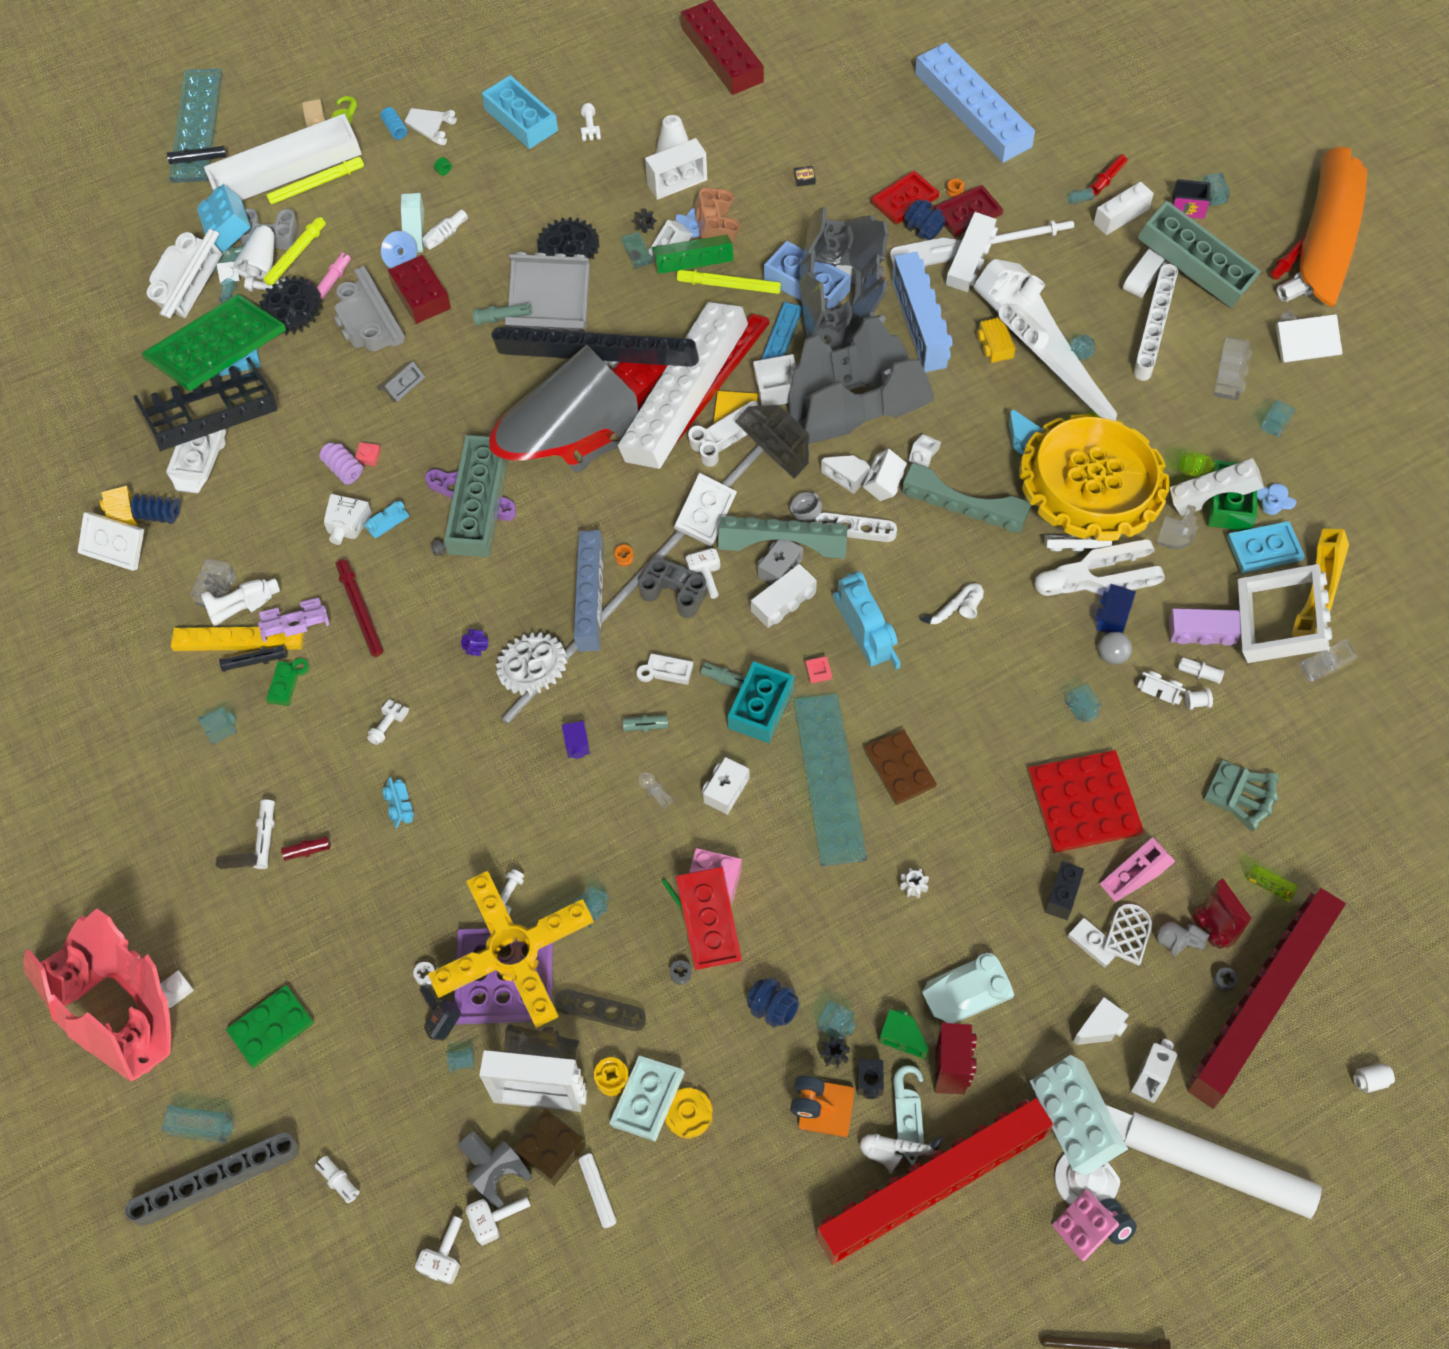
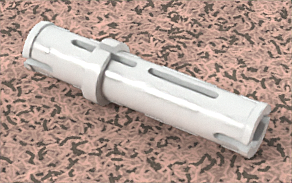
M272 800L260 801L259 819L256 820L258 830L253 867L256 869L268 868L271 830L275 824L273 820L275 802Z

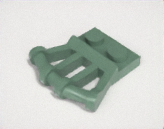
M1222 760L1204 800L1231 812L1248 829L1254 831L1259 827V823L1264 818L1271 816L1273 811L1271 807L1277 802L1279 797L1276 785L1279 782V775L1276 773H1251L1247 768L1242 769ZM1247 781L1267 783V791L1249 784ZM1242 791L1264 800L1263 804L1242 796ZM1236 804L1256 812V814L1252 817L1248 816Z

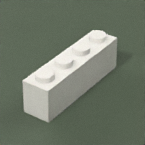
M977 212L974 213L947 274V286L968 293L970 286L975 285L978 277L976 272L977 270L981 271L985 260L982 258L984 254L988 255L991 247L990 239H995L998 228L995 227L997 219Z

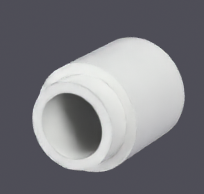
M1377 1063L1356 1069L1353 1080L1357 1089H1361L1363 1093H1369L1388 1088L1390 1084L1394 1083L1395 1077L1393 1070L1388 1064Z

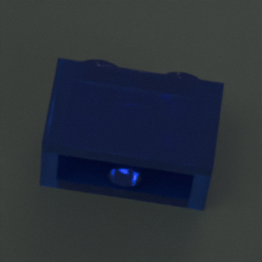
M1111 584L1109 591L1103 592L1100 601L1104 606L1103 609L1098 608L1094 620L1098 622L1096 630L1104 633H1123L1136 591Z

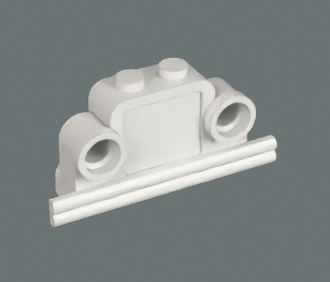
M209 229L203 240L196 238L190 232L182 233L176 239L175 245L169 246L165 250L150 276L149 281L151 284L147 289V296L162 308L159 313L160 315L171 318L172 314L176 313L178 316L186 318L222 256L221 251L214 245L219 235L217 231Z

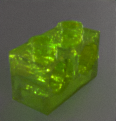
M1182 450L1179 466L1180 473L1200 477L1214 471L1215 461H1212L1210 455Z

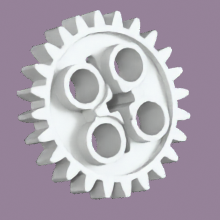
M541 632L535 637L534 633H531L530 638L523 635L521 641L515 638L514 645L508 643L509 649L502 650L504 656H499L498 660L500 663L496 664L498 669L496 673L507 690L511 689L514 694L519 690L521 695L528 691L532 695L533 690L541 693L542 687L548 690L549 683L556 684L555 677L562 678L560 671L566 670L564 664L567 663V655L561 642L558 643L556 637L552 639L550 634L544 637Z

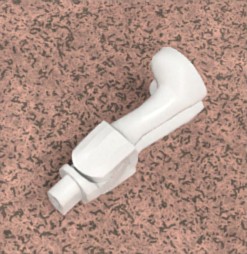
M274 578L269 581L257 579L239 585V589L220 598H215L208 591L200 593L213 626L221 624L224 620L241 610L248 608L250 612H253L272 598L271 595L280 592L276 579Z

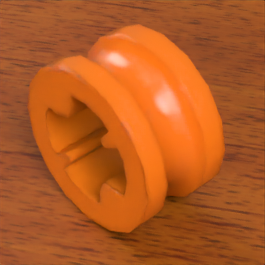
M951 179L947 184V194L952 198L963 194L964 182L960 179Z
M620 545L615 549V561L618 565L628 566L633 562L634 555L630 546ZM622 553L627 554L626 558H622Z

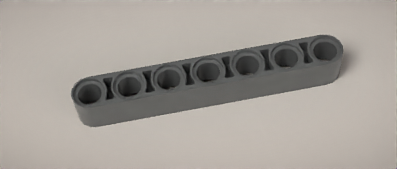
M288 1133L277 1134L133 1198L125 1207V1215L139 1226L149 1225L293 1160L299 1154V1144ZM286 1142H290V1148L285 1152H281V1146ZM261 1153H266L265 1160L257 1163V1157ZM242 1163V1169L238 1173L233 1174L235 1165ZM218 1174L217 1181L209 1185L210 1177ZM190 1185H194L193 1191L185 1196V1189ZM169 1195L168 1203L160 1206L161 1200ZM144 1206V1213L140 1217H136L137 1210Z

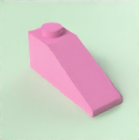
M1152 837L1103 880L1100 885L1116 902L1158 877L1175 860Z

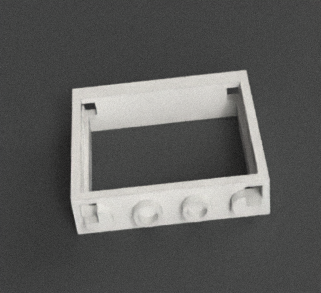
M1319 564L1238 579L1242 652L1247 663L1330 650L1329 640L1333 636L1331 628L1327 626V622L1331 621L1329 608L1326 609V603H1329V596L1327 590H1324L1327 580L1326 573L1321 572ZM1313 582L1318 633L1255 644L1252 592Z
M484 1050L479 1076L493 1103L581 1112L582 1104L586 1105L588 1090H585L586 1084L583 1083L581 1069H578L575 1060Z

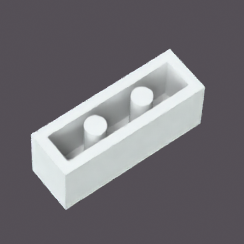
M1142 182L1137 183L1099 206L1094 224L1104 234H1110L1149 210L1154 193Z
M798 564L751 600V612L767 628L773 624H778L787 613L795 611L800 603L806 599H811L815 595L817 580Z

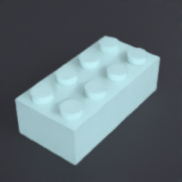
M1069 1055L1030 1081L1040 1104L1054 1124L1052 1127L1072 1170L1088 1175L1128 1150L1083 1061Z

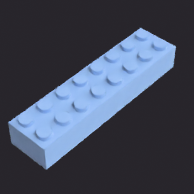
M947 43L917 57L915 74L1002 163L1032 148L1035 130Z

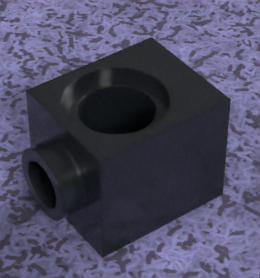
M858 1059V1095H863L865 1099H877L878 1096L883 1095L884 1091L883 1060ZM871 1075L877 1079V1082L870 1085L864 1081V1078Z

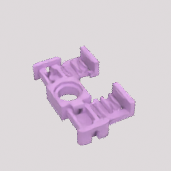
M319 598L300 602L302 611L283 616L280 615L279 608L259 612L261 621L258 625L262 640L266 642L265 637L285 632L287 637L307 632L308 626L326 622V625L329 626L325 606H321ZM291 622H299V624L295 626H289Z

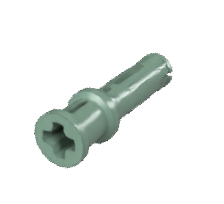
M528 302L500 308L496 306H489L487 309L481 310L475 308L473 310V320L477 326H481L487 322L497 323L500 319H505V317L532 315L533 310H529L532 309V305Z

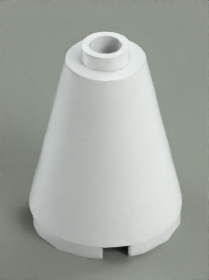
M669 115L663 119L656 153L689 141L680 117Z
M257 227L234 261L233 269L237 268L236 273L244 278L254 276L257 281V279H263L273 267L275 234L269 227Z

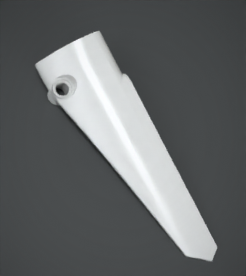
M998 259L991 261L976 281L974 289L998 312L1000 319L1101 418L1116 421L1117 412L1085 370L1042 300L1040 293L1045 287V283L1038 277L1031 275L1018 263Z

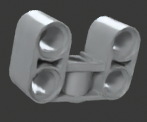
M245 209L251 228L239 238L242 246L247 243L254 230L261 226L269 227L275 234L274 249L287 250L295 243L299 226L292 210H281L277 215L276 223L269 225L260 223L257 212L254 209Z

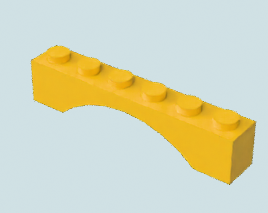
M1322 528L1317 546L1316 564H1319L1321 572L1326 573L1327 585H1324V590H1327L1329 596V603H1326V609L1329 608V611H1331L1349 547L1344 529ZM1313 584L1305 607L1296 617L1292 631L1293 637L1318 633Z

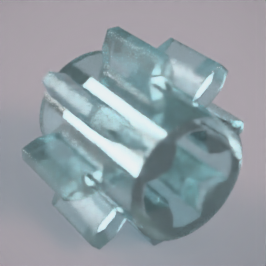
M1088 335L1075 337L1070 344L1073 346L1071 351L1075 353L1079 360H1087L1096 351L1094 348L1096 345L1095 341Z

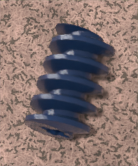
M136 493L131 502L132 515L137 520L143 519L145 521L151 520L153 522L159 521L161 523L173 524L180 513V500L174 498L172 502L170 497H166L164 501L163 496H158L156 500L155 495H150L148 498L147 494H142L140 498L139 493Z

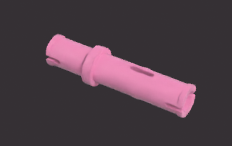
M341 252L334 264L329 266V271L317 286L322 300L338 277H342L343 270L351 261L349 255L346 254L343 257L345 253Z

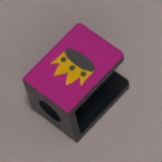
M1177 179L1172 194V199H1175L1173 205L1191 218L1205 219L1210 202L1211 182Z

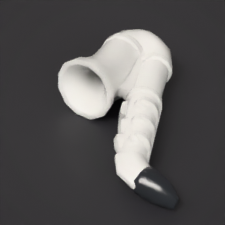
M977 583L968 584L937 615L921 617L920 621L927 624H938L952 615V612L956 611L959 607V612L963 617L968 619L975 618L978 614L977 606L984 594L982 586Z
M867 1134L862 1138L860 1148L864 1155L883 1164L892 1175L903 1159V1155H898L895 1151L917 1154V1156L933 1155L940 1147L942 1136L932 1140L930 1145L902 1139H892L880 1136V1134Z

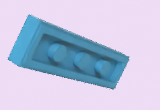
M787 302L783 303L761 360L786 355L802 314L803 306Z

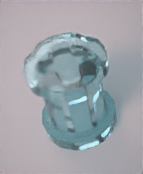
M468 1047L465 1051L454 1053L447 1051V1063L450 1073L463 1068L475 1069L472 1047Z

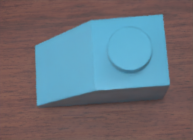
M1015 410L1010 412L1008 426L1011 445L1018 454L1023 455L1029 439L1035 432L1041 433L1042 428Z

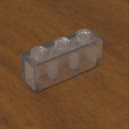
M1225 337L1221 349L1213 396L1238 400L1240 393H1244L1247 381H1243V379L1247 377L1249 365H1246V362L1250 361L1252 350L1249 349L1250 341Z

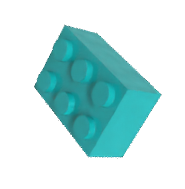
M753 661L727 716L728 729L770 743L794 690L795 676Z

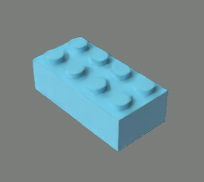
M511 75L481 93L484 109L528 149H531L558 131L556 114Z

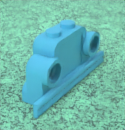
M860 571L854 572L852 575L851 573L847 574V577L839 579L838 592L833 593V600L870 667L890 659L895 669H899L901 662L892 646L897 645V637L893 627L889 622L885 623L883 614L871 595L863 574Z

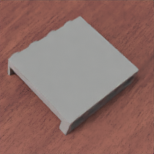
M515 252V255L509 254L511 274L508 306L530 302L532 309L529 310H533V313L526 316L505 317V326L507 328L586 332L590 277L589 259L579 254L574 255V257H566L564 254L546 256L544 253L527 255L524 252Z

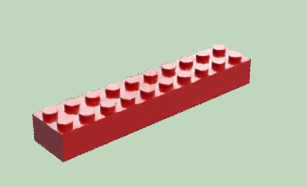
M1036 1098L1032 1101L1026 1099L1015 1106L1017 1110L1010 1114L1007 1111L1003 1112L994 1119L995 1123L988 1127L986 1124L981 1125L973 1131L974 1135L968 1139L964 1137L959 1138L951 1144L953 1148L945 1153L943 1150H939L930 1156L931 1161L922 1165L920 1162L912 1166L908 1170V1175L902 1178L898 1175L890 1179L886 1183L887 1187L881 1191L874 1189L864 1196L865 1200L859 1204L852 1202L842 1209L843 1213L834 1218L833 1215H830L819 1223L821 1226L818 1227L817 1240L832 1266L1045 1139L1054 1124L1038 1099Z

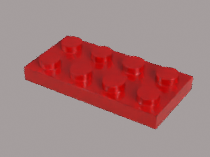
M720 866L677 875L676 880L695 970L742 961L724 867Z

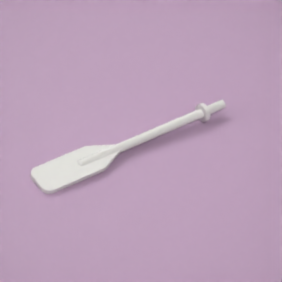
M1051 220L1046 226L996 235L995 239H990L989 243L996 244L1046 233L1056 236L1057 231L1074 228V222L1071 220L1055 224V221ZM938 238L898 246L891 250L890 257L893 266L894 256L916 251L920 259H923L925 266L948 262L955 258L962 240Z

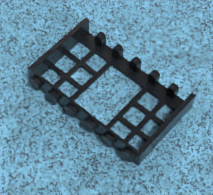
M250 357L246 358L250 373L239 376L237 369L231 366L228 369L230 380L220 383L216 374L213 378H210L212 386L201 389L199 385L191 393L182 396L179 388L172 386L170 391L173 399L162 402L159 394L154 392L151 394L153 406L144 408L138 396H133L138 413L142 417L159 451L278 411L272 391ZM255 381L258 387L246 391L241 387V385ZM235 387L240 392L229 397H225L223 391ZM261 391L264 395L252 401L247 396ZM219 394L227 409L193 421L184 405ZM241 397L246 402L234 407L229 403V401ZM177 407L181 408L182 413L170 417L165 412ZM161 413L164 419L152 423L149 417ZM186 417L188 423L176 427L173 426L171 421ZM167 423L170 429L159 433L156 431L155 427Z

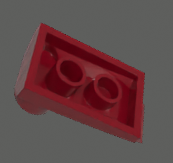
M1224 878L1218 880L1203 904L1194 908L1193 914L1195 923L1209 934V943L1219 949L1229 948L1234 945L1252 919Z

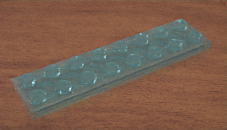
M221 68L185 70L173 152L184 151L186 148L194 150L213 147L222 81ZM211 159L194 161L191 164H171L169 174L171 183L208 181L209 178L204 166L210 165Z
M838 694L794 699L821 866L867 861Z

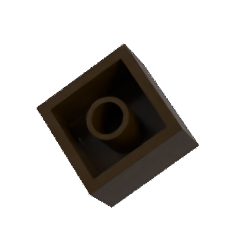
M545 1108L516 1143L513 1150L522 1161L555 1186L584 1150L586 1143L584 1138Z

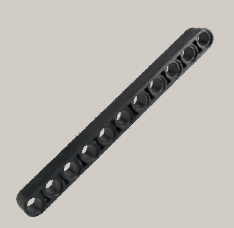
M506 327L497 328L491 334L497 352L505 355L570 359L585 345H588L602 361L691 367L696 365L700 359L695 341L685 338Z

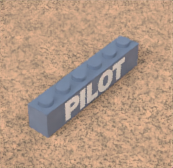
M600 530L579 531L574 639L579 652L599 651L601 646L604 542Z

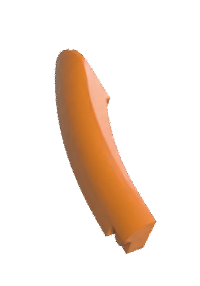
M1347 147L1333 148L1327 151L1321 158L1318 193L1301 250L1300 272L1305 284H1309L1311 289L1314 290L1312 293L1332 308L1336 304L1353 254L1366 194L1367 168L1363 166V163L1358 158L1351 157V149Z

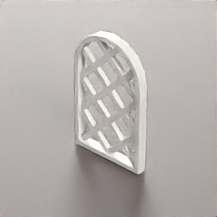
M1125 904L1119 907L1113 916L1103 950L1139 966L1151 933L1152 921L1149 914L1143 908L1134 904ZM1130 908L1132 914L1126 915L1123 909ZM1120 912L1123 917L1117 918L1118 913ZM1143 914L1147 921L1141 922L1138 915ZM1135 917L1138 924L1131 925L1128 918ZM1125 920L1128 927L1122 929L1118 922ZM1146 924H1148V929H1147V931H1146V929H1145V927H1144V925H1146ZM1114 925H1116L1118 930L1112 932ZM1141 927L1144 934L1137 936L1134 928ZM1130 930L1134 937L1127 939L1124 932ZM1120 933L1124 940L1117 942L1114 935ZM1145 937L1144 943L1142 945L1140 938ZM1111 938L1114 944L1108 946ZM1136 940L1139 948L1133 949L1130 942ZM1126 943L1130 951L1123 953L1119 945ZM1141 951L1138 958L1135 952Z

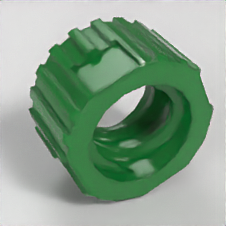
M440 157L436 160L433 167L439 175L445 176L452 169V164L447 158Z

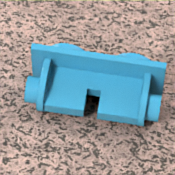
M394 501L382 513H378L371 519L368 518V522L363 525L376 539L410 517V515L403 509L404 505L401 501Z
M389 777L386 786L383 787L384 800L388 801L389 818L393 820L395 828H398L400 821L411 823L414 813L410 802H402L409 798L405 783L402 780L392 782L391 777Z

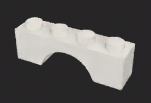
M1252 458L1170 487L1174 506L1179 514L1183 516L1201 510L1205 501L1217 494L1236 492L1245 495L1264 488L1260 471Z

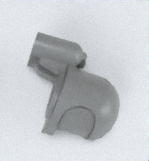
M1174 922L1165 923L1157 934L1159 944L1168 948L1174 957L1187 945L1202 951L1209 938V934L1196 925L1189 924L1184 929Z

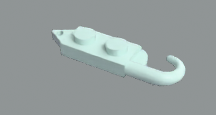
M902 1066L894 1075L897 1139L924 1144L920 1097L915 1091L904 1089L903 1080L906 1073H914L920 1082L923 1081V1076L915 1066ZM903 1153L910 1165L914 1166L918 1157L917 1154Z

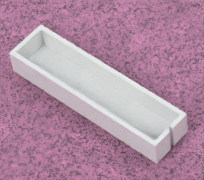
M345 114L204 166L213 190L224 183L241 200L362 155Z

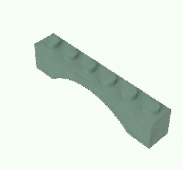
M912 463L903 483L902 494L910 498H916L930 505H937L946 508L948 511L958 512L969 518H975L989 525H996L1010 532L1020 534L1031 508V504L1028 501L1013 496L1001 499H978L966 496L945 485L932 469Z
M721 517L718 549L740 551L760 541L783 539L807 545L824 557L845 558L848 525L839 523L821 524L819 522L805 523L796 520H762L753 517Z

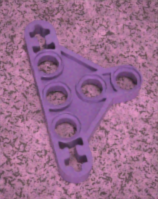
M437 469L430 470L425 476L427 486L431 490L453 499L454 491H450L447 488L451 484H456L458 471L448 474ZM501 497L498 519L510 521L516 516L515 504L511 500Z

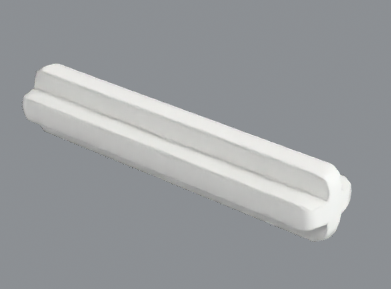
M585 1154L579 1158V1163L602 1227H612L616 1224L617 1220L592 1154Z

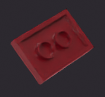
M983 185L934 207V211L938 208L943 211L942 216L945 217V226L954 237L967 231L975 212L991 218H996L1003 214V208Z

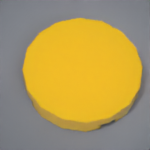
M690 1087L678 1089L665 1118L666 1126L673 1134L681 1138L690 1139L700 1136L708 1129L712 1122L713 1109L710 1099L704 1092Z

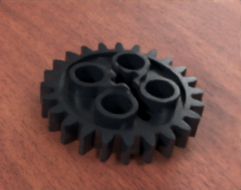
M563 217L561 222L554 220V225L548 223V229L542 228L543 233L538 234V253H544L546 256L564 254L566 257H574V255L579 254L584 255L588 259H595L594 254H598V248H600L599 235L596 232V228L592 229V224L587 225L586 220L580 223L579 218H576L575 221H572L571 217H569L568 221H565Z
M293 275L292 280H290L286 276L285 281L279 278V284L276 285L274 283L272 289L266 288L268 294L261 295L264 300L259 301V304L262 306L260 309L285 325L286 331L283 333L286 336L289 331L295 335L297 329L303 332V326L310 328L308 323L316 322L313 317L320 315L317 310L322 309L319 304L322 302L317 287L309 279L305 280L303 276L298 279L296 275Z

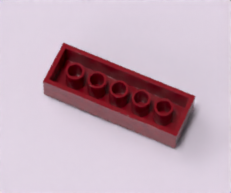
M713 0L681 11L682 30L731 95L764 83V65Z

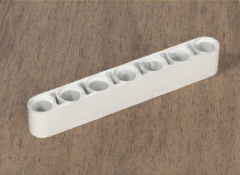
M1164 264L1160 268L1134 368V376L1138 380H1148L1154 369L1178 274L1177 267L1172 264Z

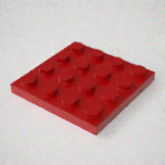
M1116 750L1028 768L1027 772L1053 853L1143 835L1144 829Z

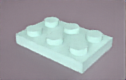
M638 1056L609 1124L613 1128L656 1142L685 1072L680 1068Z

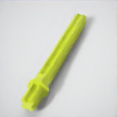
M360 157L347 162L343 161L340 165L267 194V198L271 205L346 174L351 175V172L363 168L364 163Z
M322 217L316 218L311 224L306 226L303 234L264 276L263 281L268 286L273 285L314 238L319 237L320 231L326 225Z
M680 270L677 272L678 281L692 283V285L704 284L779 294L781 291V283L775 281L703 273L697 270Z

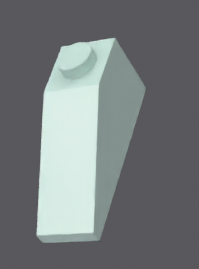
M401 194L402 231L413 237L417 245V252H423L424 206L421 194Z

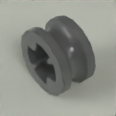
M683 960L675 961L670 967L672 981L681 985L690 981L692 975L690 965ZM677 968H683V971H687V974L684 973V977H679L674 972H678Z
M1224 967L1218 970L1213 982L1218 990L1229 992L1237 984L1238 976L1231 968ZM1224 975L1228 976L1230 981L1228 984L1223 983L1222 977Z

